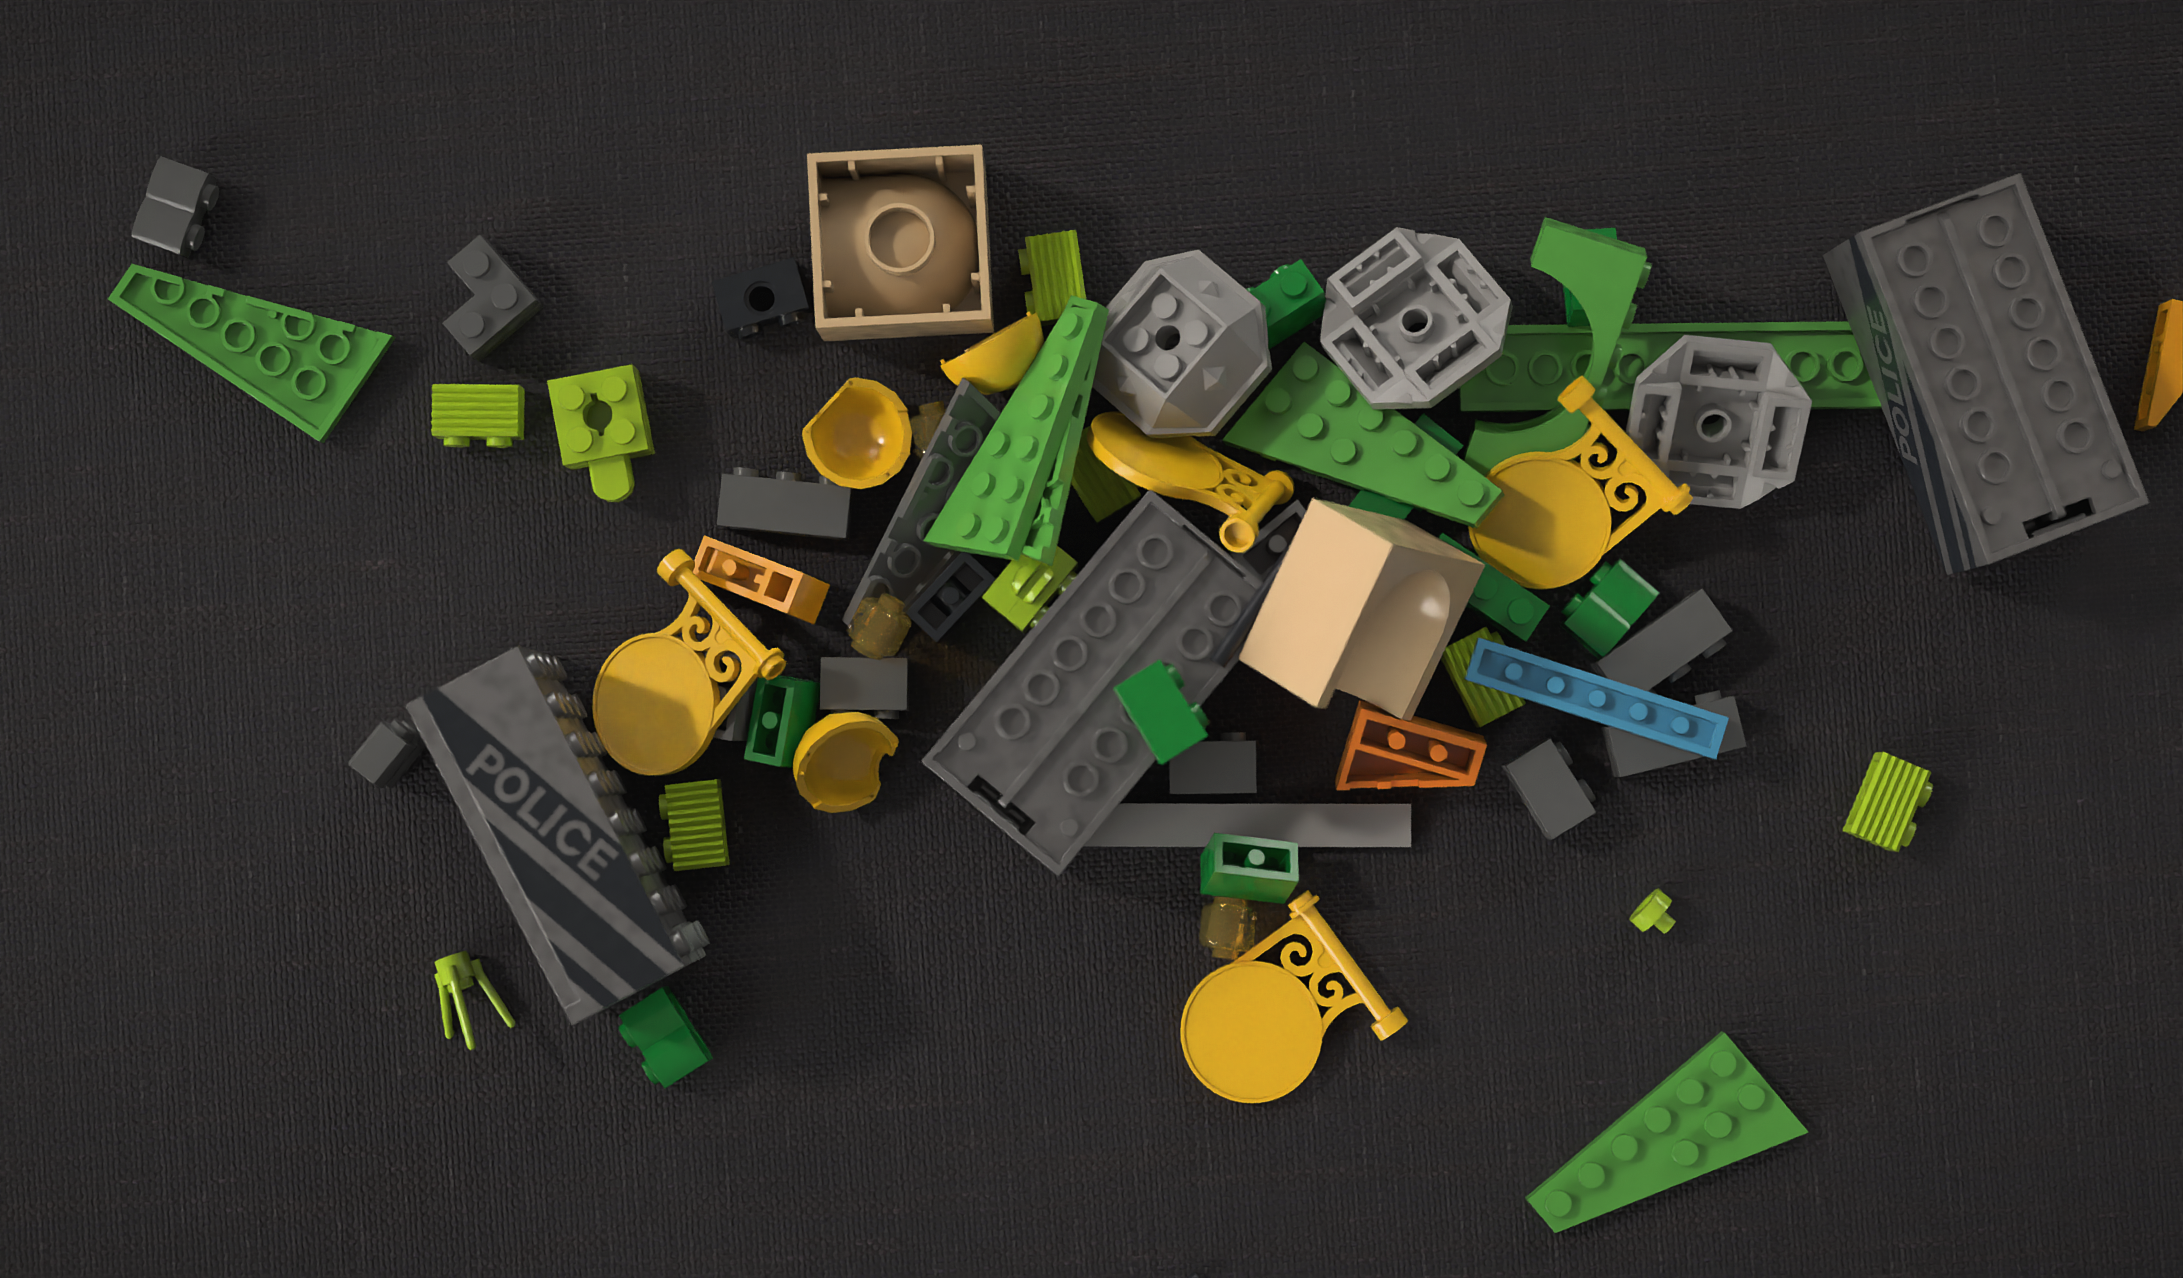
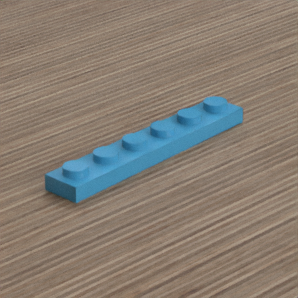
M1477 638L1464 680L1710 759L1717 758L1729 717L1482 638Z

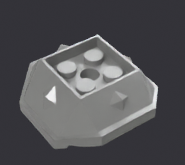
M1396 227L1327 278L1326 302L1320 342L1326 353L1372 409L1432 408L1502 356L1513 306L1508 295L1460 239L1436 234L1415 233L1414 230ZM1413 324H1427L1426 327L1419 332L1408 331V329Z
M1199 249L1145 261L1106 307L1109 309L1092 387L1151 438L1193 435L1215 436L1272 370L1270 351L1268 350L1265 306ZM1180 333L1178 345L1172 350H1165L1167 339L1173 334Z
M1684 335L1636 377L1625 433L1677 487L1684 483L1690 487L1689 493L1693 497L1690 504L1741 509L1759 500L1776 487L1780 489L1795 481L1812 400L1771 343ZM1709 415H1720L1719 419L1712 424L1702 423Z

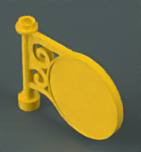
M1580 376L1568 385L1559 395L1558 401L1569 413H1573L1578 409L1591 422L1587 432L1578 441L1564 449L1553 452L1522 453L1507 458L1494 466L1484 477L1503 490L1504 496L1477 529L1468 526L1470 538L1478 556L1522 587L1549 589L1564 586L1580 579L1598 563L1602 555L1660 508L1664 512L1670 511L1673 515H1676L1684 510L1693 499L1689 493L1690 487L1686 483L1677 487L1591 397L1596 388L1584 376ZM1600 433L1617 449L1616 458L1611 464L1604 467H1596L1590 462L1592 454H1598L1597 462L1604 463L1607 460V447L1602 443L1595 442ZM1581 454L1580 463L1572 459ZM1609 478L1605 484L1604 490L1603 486L1601 485L1598 479L1603 480ZM1622 483L1639 485L1646 493L1645 503L1611 532V507L1617 511L1627 512L1638 503V490L1636 487L1630 484L1625 486V494L1629 498L1624 500L1617 497L1616 487Z
M1120 411L1105 412L1097 415L1087 432V442L1093 453L1107 467L1123 478L1165 496L1201 502L1230 516L1220 529V539L1223 545L1233 552L1248 550L1257 540L1259 535L1258 524L1274 504L1286 503L1294 494V482L1283 471L1274 470L1263 476L1210 449L1191 436L1151 438Z
M676 549L664 557L657 568V573L669 586L681 584L688 592V601L683 611L673 623L663 630L635 636L619 645L604 662L596 679L593 692V719L602 745L617 763L632 772L642 775H669L692 765L705 752L717 728L757 677H764L766 680H772L786 666V661L783 659L784 653L779 648L768 650L693 573L695 562L683 549ZM702 606L711 615L713 624L708 637L699 642L695 636L696 628V632L699 634H706L710 630L708 619L697 616ZM681 632H682V638L677 636V635L680 634ZM701 651H708L706 658ZM731 651L740 658L742 663L741 673L735 684L720 702L718 682H732L740 672V664L734 657L725 656L722 658V662L727 666L726 672H723L719 666L720 657L725 652Z
M1307 890L1287 905L1292 911L1289 914L1292 918L1233 962L1209 973L1195 987L1186 1002L1180 1028L1181 1044L1185 1058L1195 1076L1207 1088L1224 1098L1242 1103H1262L1280 1098L1294 1090L1312 1071L1320 1053L1322 1038L1330 1023L1341 1012L1356 1004H1365L1376 1019L1370 1027L1380 1041L1394 1034L1408 1022V1019L1398 1006L1392 1010L1388 1008L1314 906L1320 899L1317 894L1312 896ZM1292 934H1300L1306 937L1311 943L1313 951L1311 959L1305 965L1297 966L1290 960L1291 952L1298 951L1300 957H1305L1307 951L1302 943L1293 941L1286 944L1281 951L1280 959L1283 967L1270 962L1254 960L1276 943ZM1340 972L1350 983L1355 993L1343 997L1342 985L1337 980H1330L1327 982L1326 988L1327 990L1333 989L1335 992L1334 995L1327 998L1318 992V983L1324 976ZM1312 974L1309 980V989L1297 976L1303 977ZM1317 1004L1330 1007L1322 1018Z

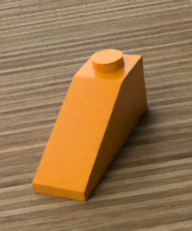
M2172 299L2160 304L2158 307L2134 430L2145 431L2156 427L2183 393V301Z
M705 535L694 560L695 568L693 573L700 580L811 624H815L830 584L805 573Z

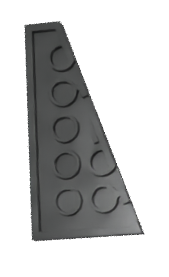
M964 378L961 379L842 618V621L848 626L853 618L854 632L875 650L907 616L905 612L962 552L934 547L923 540L1001 414ZM863 613V616L858 615L857 619L855 618V614Z

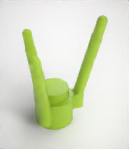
M463 951L435 961L438 973L434 974L439 988L446 1038L451 1039L454 1035L449 993H452L467 1048L473 1050L476 1047L462 994L463 989L474 985L472 980L474 976L507 1026L510 1028L515 1026V1020L485 975L480 959L470 961L468 952Z

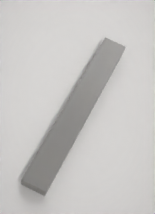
M1119 803L1084 846L1206 847L1214 833L1296 842L1298 847H1411V804Z

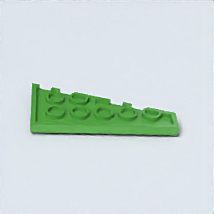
M1305 342L1301 344L1223 438L1225 445L1237 449L1242 448L1257 453L1261 457L1299 467L1302 471L1363 491L1365 489L1383 495L1386 499L1398 503L1404 502L1425 509L1428 513L1476 529L1504 496L1503 490L1395 409H1372L1340 368Z

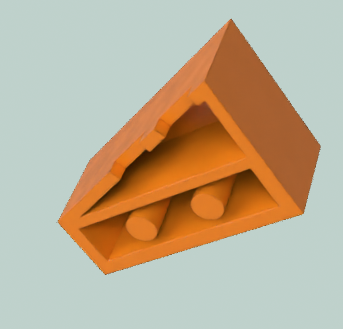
M1359 700L1335 778L1336 790H1350V788L1391 789V787L1419 786V788L1474 786L1487 744L1483 735L1414 715L1411 721L1401 720L1372 703Z

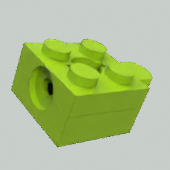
M631 364L548 380V389L563 466L570 470L589 467L592 488L599 498L608 502H620L627 499L633 493L635 486L630 459L655 454L639 370Z
M1058 546L1056 547L1052 566L1020 555L1019 561L1012 560L982 598L989 606L1025 634L1030 627L1033 629L1050 609L1048 605L1057 594L1061 596L1077 577L1075 571L1078 569V562Z

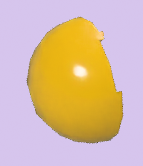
M1030 311L1027 312L1026 317L966 349L964 354L952 360L950 359L947 362L944 359L940 360L942 364L940 365L941 369L957 386L961 379L964 378L984 395L1016 388L1043 346V331L1037 312L1032 315Z
M856 377L850 378L803 428L802 437L807 457L821 475L839 486L864 489L881 485L900 472L910 455L912 429L907 413L908 409L894 391L881 383Z
M860 712L829 714L805 732L795 752L793 771L800 795L814 809L828 813L852 811L872 802L876 798L881 786L878 774L880 761L886 753L889 756L894 755L899 743L898 737L876 717Z

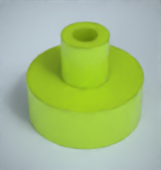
M1657 888L1643 900L1629 920L1642 932L1648 930L1654 924L1665 934L1676 922L1665 912L1672 900Z

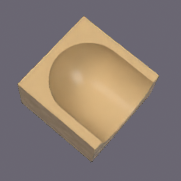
M982 145L807 154L815 328L823 341L994 333L986 164Z
M1312 498L1238 659L1315 707L1326 709L1336 688L1368 701L1401 720L1411 721L1485 564L1407 520Z

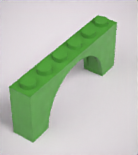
M1545 217L1531 255V267L1541 270L1560 281L1573 293L1585 310L1593 333L1591 358L1584 377L1596 388L1591 397L1602 407L1608 389L1607 385L1602 384L1607 368L1615 370L1622 350V345L1616 344L1622 328L1629 330L1637 305L1631 303L1636 287L1642 289L1645 287L1652 264L1646 262L1645 248ZM1562 404L1544 415L1522 422L1492 423L1475 419L1462 459L1481 475L1485 476L1498 463L1512 456L1527 452H1553L1564 449L1578 441L1591 425L1588 424L1589 420L1579 409L1569 413Z

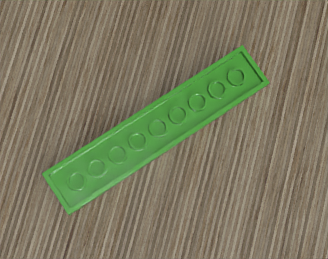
M1849 322L1631 324L1629 330L1621 329L1616 343L1622 345L1615 370L1607 368L1602 384L1608 386L1601 408L1604 411H1630L1636 377L1681 337L1693 335L1771 343L1809 394L1812 400L1810 409H1882ZM1567 324L1508 325L1502 356L1458 388L1459 413L1549 412L1561 404L1558 401V397L1564 389L1574 380L1585 375L1593 345L1591 326L1568 327Z

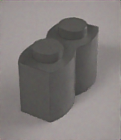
M160 156L152 172L146 197L137 213L131 237L188 258L191 251L198 250L203 241L205 229L201 226L202 218L206 210L211 211L219 196V187L215 186L217 178L209 173Z
M394 719L388 723L382 720L348 763L375 786L393 788L426 746L420 741L422 736L419 730L408 721L403 720L400 722Z

